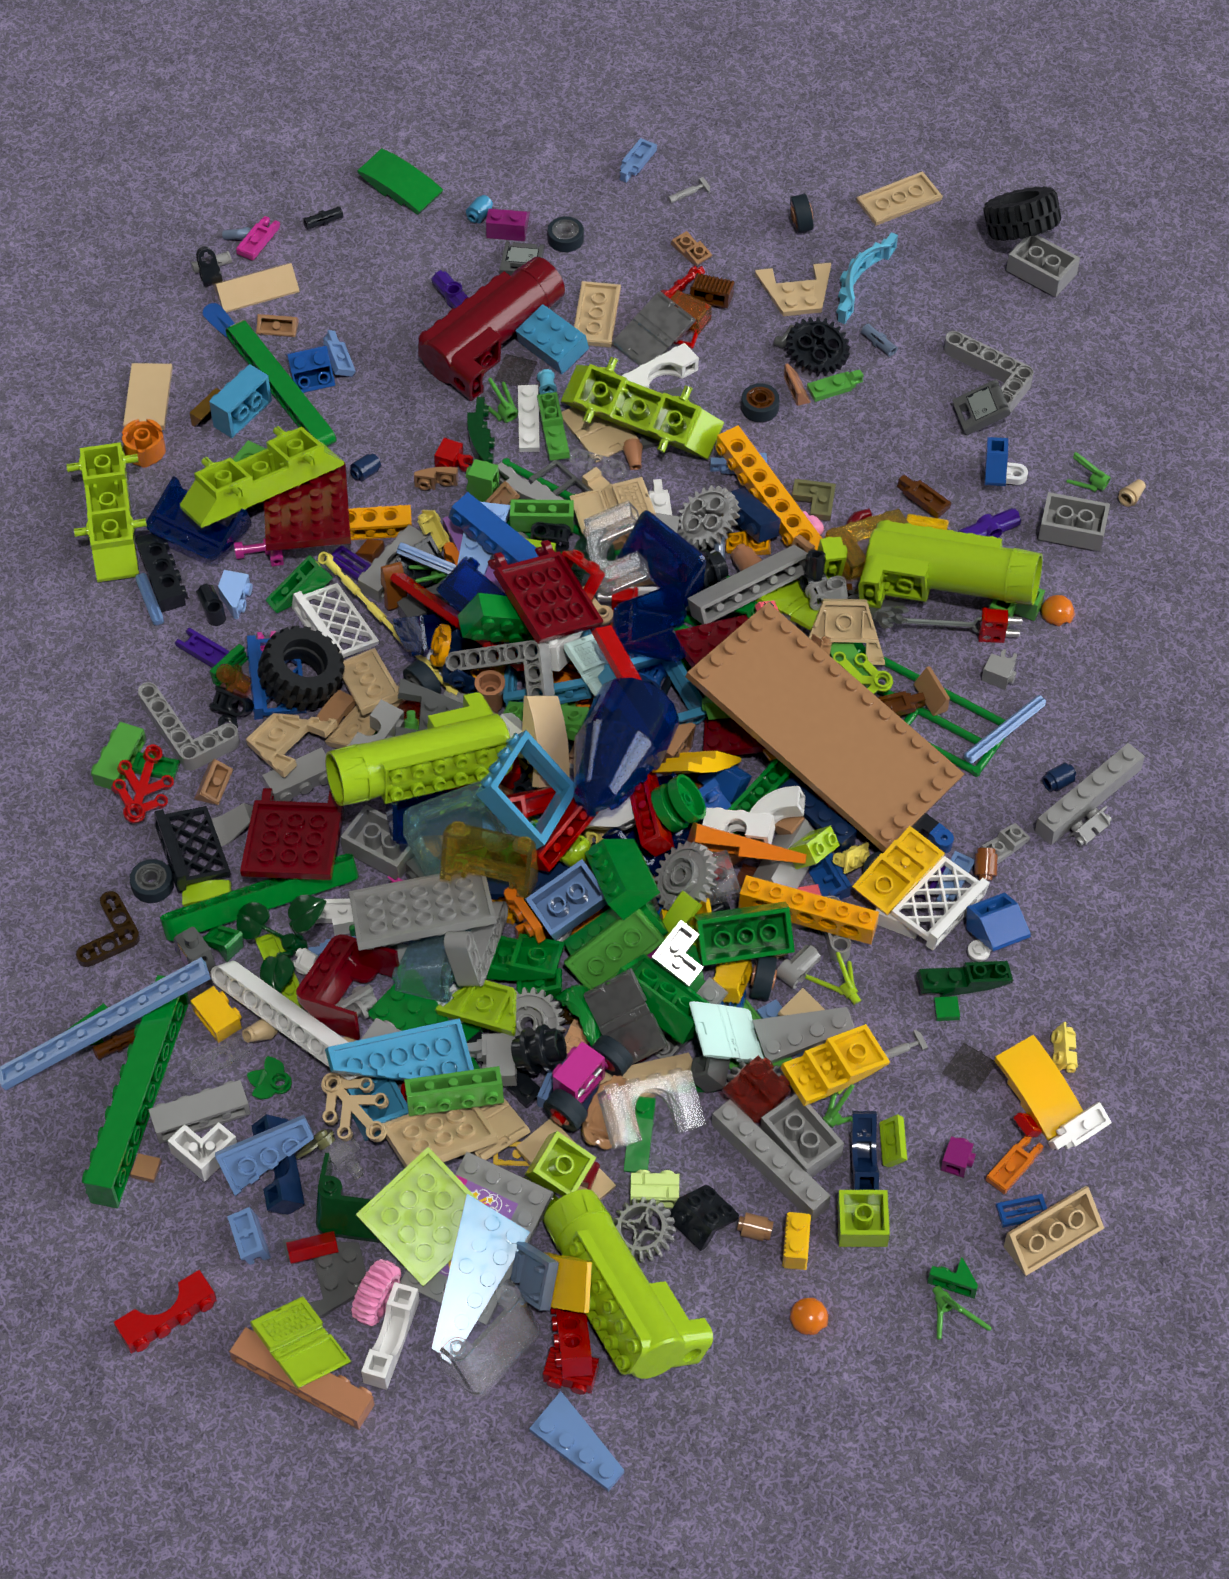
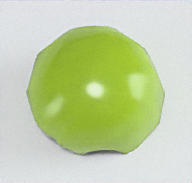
M579 835L560 858V861L567 867L573 866L581 859L586 862L588 859L585 852L589 850L591 843L583 835Z

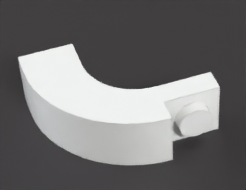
M799 786L780 788L762 797L752 807L750 812L771 814L776 824L784 818L804 816L806 796Z

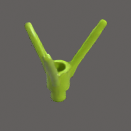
M836 952V957L845 983L840 987L806 974L805 979L845 995L847 999L851 1000L853 1005L862 1001L857 994L859 991L855 987L852 962L847 961L846 970L840 952Z

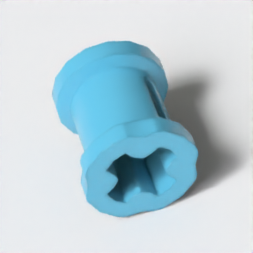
M544 369L537 374V380L540 382V394L557 392V386L554 384L555 373L550 369Z

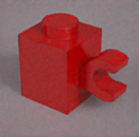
M443 438L434 454L435 467L457 468L459 466L461 471L466 472L469 465L465 463L473 464V457L471 455H464L463 443Z

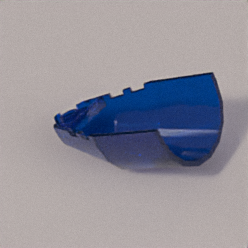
M632 677L615 678L604 683L595 694L575 735L574 798L576 804L582 806L587 811L588 816L594 817L596 812L606 808L610 810L618 808L635 792V787L640 782L644 783L648 779L647 775L652 770H657L660 767L679 726V717L674 703L661 689L647 681Z

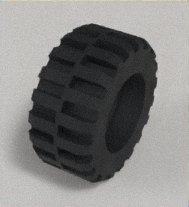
M1047 186L1018 189L998 195L994 199L988 200L983 208L988 235L997 241L1024 239L1045 233L1057 227L1062 218L1057 192Z
M292 626L291 629L286 627L281 629L280 632H275L267 641L258 663L257 673L262 688H266L265 692L269 697L273 696L275 702L278 704L283 703L289 709L294 707L297 710L304 711L305 708L313 710L317 709V706H324L337 691L345 670L344 658L342 653H339L340 649L337 644H333V640L328 635L325 637L321 631L311 630V627L304 626V628ZM301 659V661L312 666L318 676H300L292 672L284 661Z

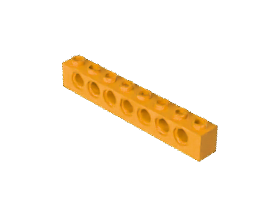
M739 425L718 434L715 445L716 451L725 458L728 468L735 472L739 483L742 486L744 485L753 496L781 518L779 533L784 544L790 547L794 537L801 535L815 546L814 549L817 550L820 539L823 538Z

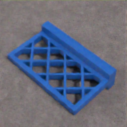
M255 635L247 636L246 648L251 695L254 704V720L263 719V716H269L273 713H307V708L304 711L297 710L294 707L289 709L283 703H280L277 708H267V703L272 698L275 700L273 696L266 697V688H262L257 670L263 652L260 646H265L270 638L256 639ZM291 659L290 661L297 665L292 672L303 676L301 659Z

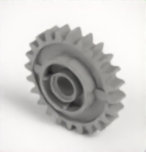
M686 841L685 845L678 843L677 849L671 847V854L665 853L666 860L659 861L662 867L656 869L659 875L654 878L658 882L657 887L660 891L656 896L660 899L659 904L664 905V908L669 910L682 890L699 903L701 901L707 902L705 896L707 894L712 895L710 887L716 886L713 883V879L718 877V875L714 874L718 866L713 864L716 861V858L712 857L713 852L708 850L706 846L694 841L692 843Z
M525 987L522 990V994L516 991L515 1036L521 1034L528 1020L534 1021L532 1029L535 1032L536 1028L542 1024L548 1025L550 1029L557 1028L561 1032L566 1031L561 1024L567 1022V1020L560 1017L564 1010L557 1009L560 1003L558 1001L552 1002L554 997L551 994L545 997L546 992L544 990L537 994V989L532 987L530 993Z

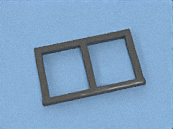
M554 460L529 478V481L533 483L557 466L571 479L553 491L556 496L575 483L585 492L591 491L557 460Z

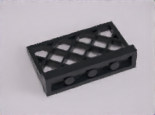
M207 806L165 814L163 809L154 811L155 828L168 866L172 871L177 892L186 890V885L230 876V869ZM202 814L205 817L202 823L192 819L194 816ZM178 819L183 821L180 827L171 824L170 821ZM190 824L197 827L194 833L184 830L185 827ZM204 830L211 835L208 839L198 836V834ZM180 834L189 838L186 843L177 840ZM194 840L203 844L199 850L190 846ZM208 846L217 850L213 856L204 852ZM185 851L195 854L192 860L182 856ZM199 857L209 860L206 866L196 863ZM213 863L222 866L223 869L214 871L210 867ZM192 867L201 871L200 874L189 876L188 872Z

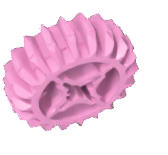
M380 1259L370 1266L369 1271L366 1272L354 1296L355 1299L351 1309L352 1317L365 1325L374 1326L379 1323L386 1312V1304L394 1282H401V1268L388 1260Z

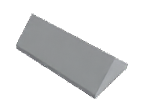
M804 819L793 834H777L772 845L788 849L814 829ZM763 859L753 877L798 889L810 866L796 870L793 862Z

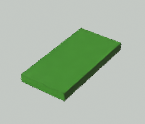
M638 909L625 920L619 917L565 959L564 964L585 987L593 989L615 977L622 966L642 954L647 956L665 941V937L645 914Z

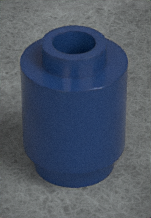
M366 454L350 465V474L355 480L359 479L362 482L378 472L381 462L375 454Z
M1063 762L1047 771L1042 777V782L1049 792L1059 791L1075 782L1076 771L1071 764L1068 765Z

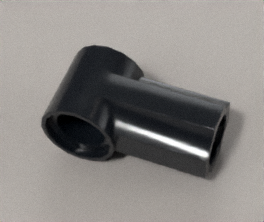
M814 549L809 550L808 554H806L805 575L800 577V587L804 593L805 588L810 583L827 579L824 573L826 554L823 551Z
M207 583L201 585L196 591V595L206 614L208 623L212 626L224 624L226 614L223 602L219 599L213 585H208Z

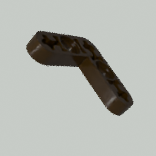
M114 891L105 892L100 897L101 908L113 932L78 948L76 951L77 961L83 967H90L136 946L140 941L136 925L120 896ZM109 899L114 901L116 909H114L113 911L110 904L107 903V900ZM117 916L126 917V920L121 924L114 922ZM128 933L133 937L130 940L125 936ZM119 937V940L121 941V945H118V942H117V939H116V938ZM110 942L114 944L113 949L109 951L102 949L105 943ZM96 947H98L100 953L99 955H97V952L95 951ZM88 953L91 958L86 959L83 954Z

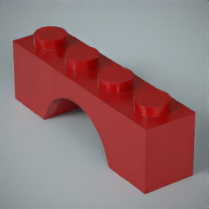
M200 1270L178 1282L179 1293L177 1300L167 1311L161 1314L147 1315L134 1309L113 1322L117 1333L131 1354L135 1351L141 1352L145 1350L151 1341L156 1338L162 1339L171 1332V1329L177 1325L189 1323L195 1314L200 1311L206 1312L214 1306V1303L217 1301L215 1292Z

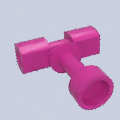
M265 538L263 539L264 543L243 546L242 542L234 543L236 559L245 558L244 554L265 551L266 555H270L272 567L284 565L282 550L266 551Z

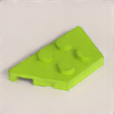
M485 980L483 986H464L462 989L457 990L452 994V1000L444 1006L438 1005L435 1009L437 1014L452 1019L460 1018L462 1022L511 1036L516 1034L517 993L513 987Z

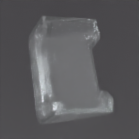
M508 1279L496 1291V1300L501 1306L502 1313L472 1344L462 1337H454L448 1340L439 1350L442 1372L474 1398L485 1397L540 1338L541 1329L539 1323L518 1287Z

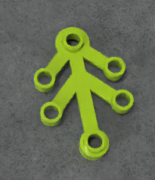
M838 651L834 653L833 659L861 684L870 685L867 689L873 694L877 691L886 692L891 689L893 685L891 674L887 671H878L868 661V657L864 653H858L855 656L854 664L858 668H864L870 676L862 675L846 659V655L843 652ZM840 656L843 658V661L839 662L835 658ZM863 658L865 662L859 663L857 659ZM878 680H884L886 684L881 685L878 683Z

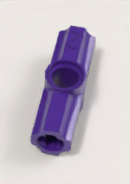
M437 271L431 278L432 284L444 296L449 307L457 308L468 297L463 292L462 285L454 281L446 271Z
M1011 508L994 516L985 514L978 519L977 523L958 530V532L999 538L1003 532L1019 526L1021 519L1016 508Z

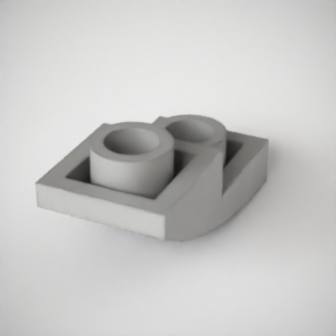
M1014 823L1001 830L998 837L982 845L981 848L996 849L995 854L998 855L997 864H999L1024 846L1031 837Z

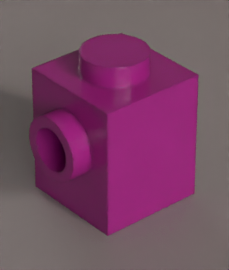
M951 1136L942 1161L941 1171L964 1178L967 1166L972 1168L976 1154L972 1153L974 1144L965 1138Z

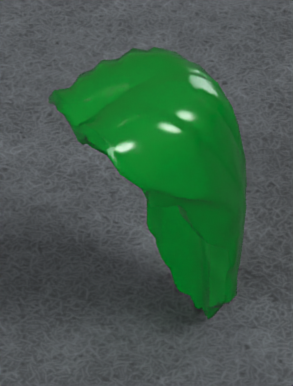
M583 985L571 986L564 989L560 994H556L555 999L561 1002L562 1007L567 1006L572 1014L579 1017L583 1034L592 1046L602 1034L584 997V993L591 989Z

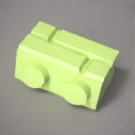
M638 1170L636 1173H631L630 1206L633 1205V1198L638 1203H641V1198L645 1197L647 1203L654 1198L656 1205L662 1202L665 1206L664 1208H673L679 1198V1174H674L670 1170H664L660 1173Z

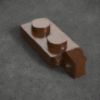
M906 475L898 479L897 487L903 491L902 493L938 519L950 509L951 502L921 480L913 481Z
M902 691L877 697L898 716L915 712L916 709L924 707L926 700L923 692L911 695V693Z

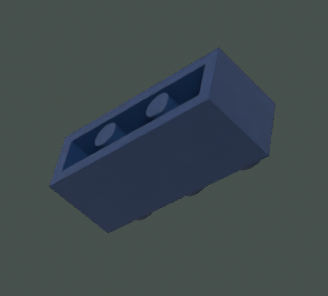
M744 487L730 491L739 502L737 505L740 507V510L737 513L740 517L734 520L740 528L758 543L779 535L781 518Z

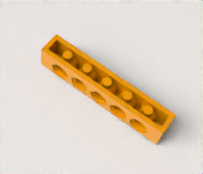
M411 505L349 509L351 540L396 538L400 531L404 530L408 525L412 526Z
M746 875L739 895V908L786 901L790 908L791 923L872 944L878 924V911Z

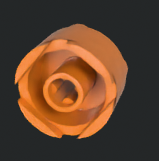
M137 419L131 421L123 428L122 443L125 456L138 455L139 462L133 464L146 468L163 458L166 453V446L161 426L151 419H146V421H139Z

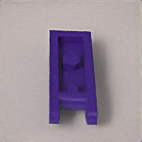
M191 628L185 631L190 636L186 642L180 639L174 642L178 648L212 668L230 652Z

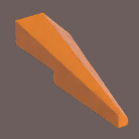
M695 822L692 824L687 839L690 843L694 841L706 846L712 852L730 853L741 857L806 863L807 854Z

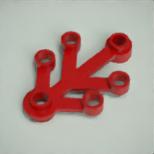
M155 744L148 745L143 752L145 764L139 781L132 770L130 761L122 760L117 766L118 772L125 775L135 793L133 800L125 789L126 783L124 780L116 779L111 785V790L115 794H119L125 805L123 809L124 818L131 823L141 822L146 812L155 808L163 809L168 803V798L164 794H158L154 800L142 804L144 796L161 789L169 790L174 784V779L171 776L164 775L160 780L148 785L153 766L162 757L161 748ZM148 754H153L155 758L149 757ZM121 765H126L128 770H124ZM163 780L169 781L170 785H165ZM115 784H120L122 789L116 788ZM157 799L163 800L164 804H159ZM130 811H135L137 816L132 815Z

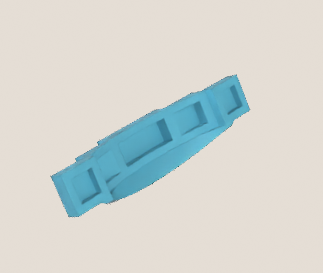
M891 232L887 239H883L881 244L875 242L871 248H868L863 253L859 252L857 257L851 260L848 270L842 273L840 278L842 286L838 294L840 304L836 311L838 322L845 324L854 312L855 296L853 286L857 279L874 263L882 259L889 260L897 248V234Z

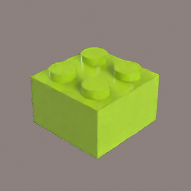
M839 1190L837 1199L839 1247H888L890 1236L888 1190Z

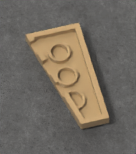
M688 1052L634 1064L627 1069L622 1078L627 1079L626 1085L632 1096L653 1098L689 1081L693 1060ZM605 1071V1078L599 1085L611 1080L612 1075Z

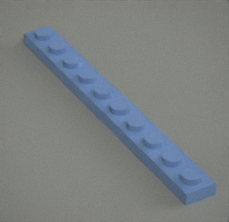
M202 957L0 1066L1 1087L5 1091L210 980L211 977L206 962Z

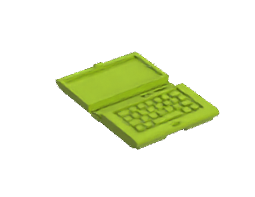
M797 579L754 600L756 602L775 601L781 614L785 613L791 616L790 620L810 631L819 611L811 608L810 598L802 591L800 581Z
M304 1296L250 1321L253 1330L296 1388H300L351 1362L333 1336L328 1334L322 1326V1320Z

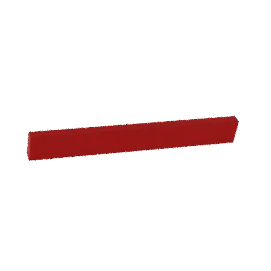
M392 574L390 580L461 630L458 619L460 612L419 583H416L406 574ZM475 640L483 647L504 644L488 640ZM524 663L510 665L517 671H524Z

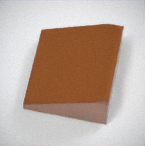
M367 539L355 554L372 563L384 551V541Z

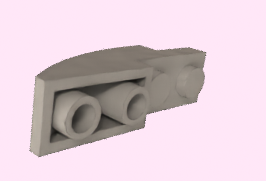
M502 462L498 464L499 482L501 484L505 481L508 482L520 495L519 499L564 500L562 497L556 496L546 485H542L537 480L530 485L527 479L521 478L511 467H507Z
M711 977L706 980L697 992L698 995L710 1004L718 1005L729 993ZM663 1030L662 1033L668 1046L654 1054L660 1059L675 1056L693 1038L681 1044Z

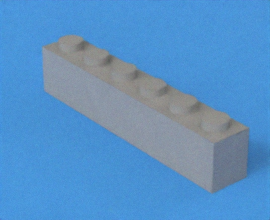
M792 545L687 598L691 616L702 624L711 623L801 577V575H805L806 554L808 553L796 545Z
M1127 743L1038 817L1035 832L1050 845L1054 844L1074 824L1085 818L1091 810L1098 807L1141 771L1145 756L1131 744Z
M730 1099L712 1114V1126L802 1213L810 1214L811 1222L829 1208L831 1195Z

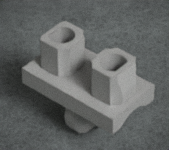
M369 984L365 987L359 985L353 989L352 995L346 999L342 997L336 1004V1006L357 1012V1017L361 1016L363 1019L369 1017L367 1011L374 1006L377 999L374 996L373 988Z

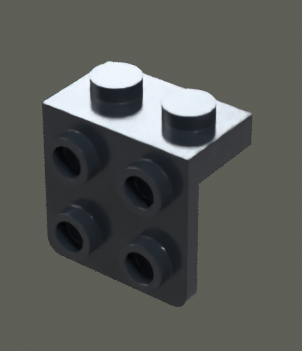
M704 1185L678 1198L669 1217L674 1218L675 1223L673 1225L702 1251L708 1246L715 1232L737 1221L739 1214L709 1185Z

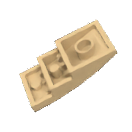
M524 696L522 732L527 730L570 778L568 739L558 696ZM533 767L532 787H551Z

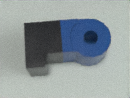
M927 813L912 826V828L945 854L951 851L954 841L953 834Z

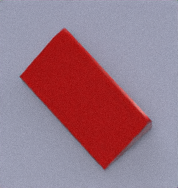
M334 1231L286 1242L291 1264L339 1252Z

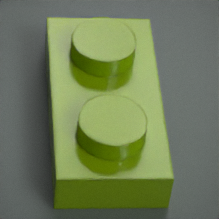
M897 1114L879 1122L883 1166L893 1167L907 1161L904 1117Z

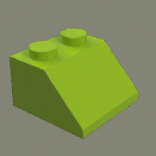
M555 1131L547 1136L524 1175L540 1186L564 1196L578 1190L596 1157L560 1132Z

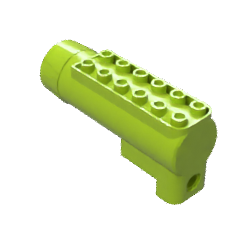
M883 520L877 523L869 539L865 565L858 585L859 599L867 600L869 607L881 609L885 595L927 602L930 589L990 598L1005 601L1006 603L1034 605L1040 585L1043 556L1042 553L1002 547V539L993 536H981L973 533H962L929 526L923 527L910 523L904 524Z
M476 692L463 695V708L428 715L427 729L328 751L325 757V766L331 793L339 806L366 802L378 797H382L384 803L388 804L480 782L490 772L488 770L489 767L499 758L497 756L498 753L508 744L506 741L510 738L507 726L501 716L493 713L481 693ZM513 763L507 771L506 775L512 770Z
M589 1189L576 1190L564 1195L553 1203L544 1216V1224L562 1256H573L592 1262L589 1313H586L619 1372L623 1375L632 1374L636 1378L647 1379L658 1376L670 1368L698 1364L712 1345L713 1332L705 1318L688 1319L666 1281L649 1283L617 1230L611 1215L596 1193Z

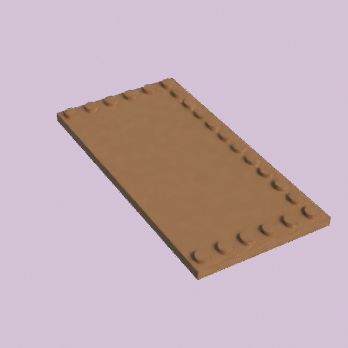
M769 602L690 669L685 676L883 853L895 839L897 840L909 825L912 827L964 776V773Z

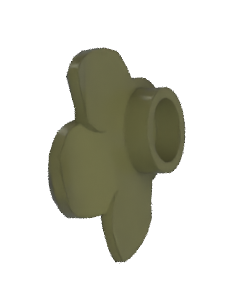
M322 1129L316 1133L313 1140L300 1148L301 1151L296 1155V1159L310 1153L316 1147L319 1150H323L335 1141L333 1130Z

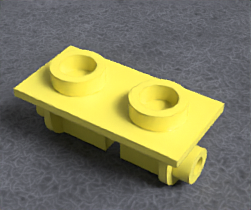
M422 510V514L418 516L419 520L417 522L424 535H427L429 532L431 533L434 542L441 552L445 543L450 542L449 536L440 522L441 519L435 510Z
M869 842L859 846L853 845L848 850L843 851V853L838 852L834 854L833 863L844 867V874L863 866L867 857L870 856L868 850Z
M1063 1022L1052 1032L1051 1041L1054 1045L1052 1060L1059 1071L1066 1069L1068 1073H1074L1078 1067L1077 1052L1069 1051V1049H1076V1033L1073 1031V1028L1066 1027V1022Z

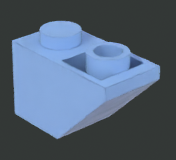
M224 570L218 585L220 599L233 618L239 619L240 613L245 612L246 597L251 595L253 585L250 583L249 574Z

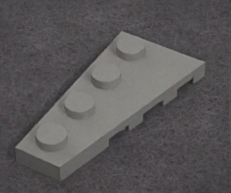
M847 1007L752 1020L766 1061L770 1060L771 1064L826 1042L827 1038L855 1028Z

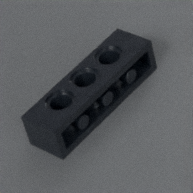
M160 531L135 538L139 555L161 613L186 606L185 598L188 597L184 585L180 586L179 582L182 581L178 569L174 570L173 566H176L173 554H168L167 552L170 550L167 539H162Z

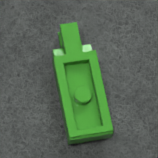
M861 370L851 371L850 373L842 372L807 383V390L814 402L852 391L856 384L863 382L864 375Z

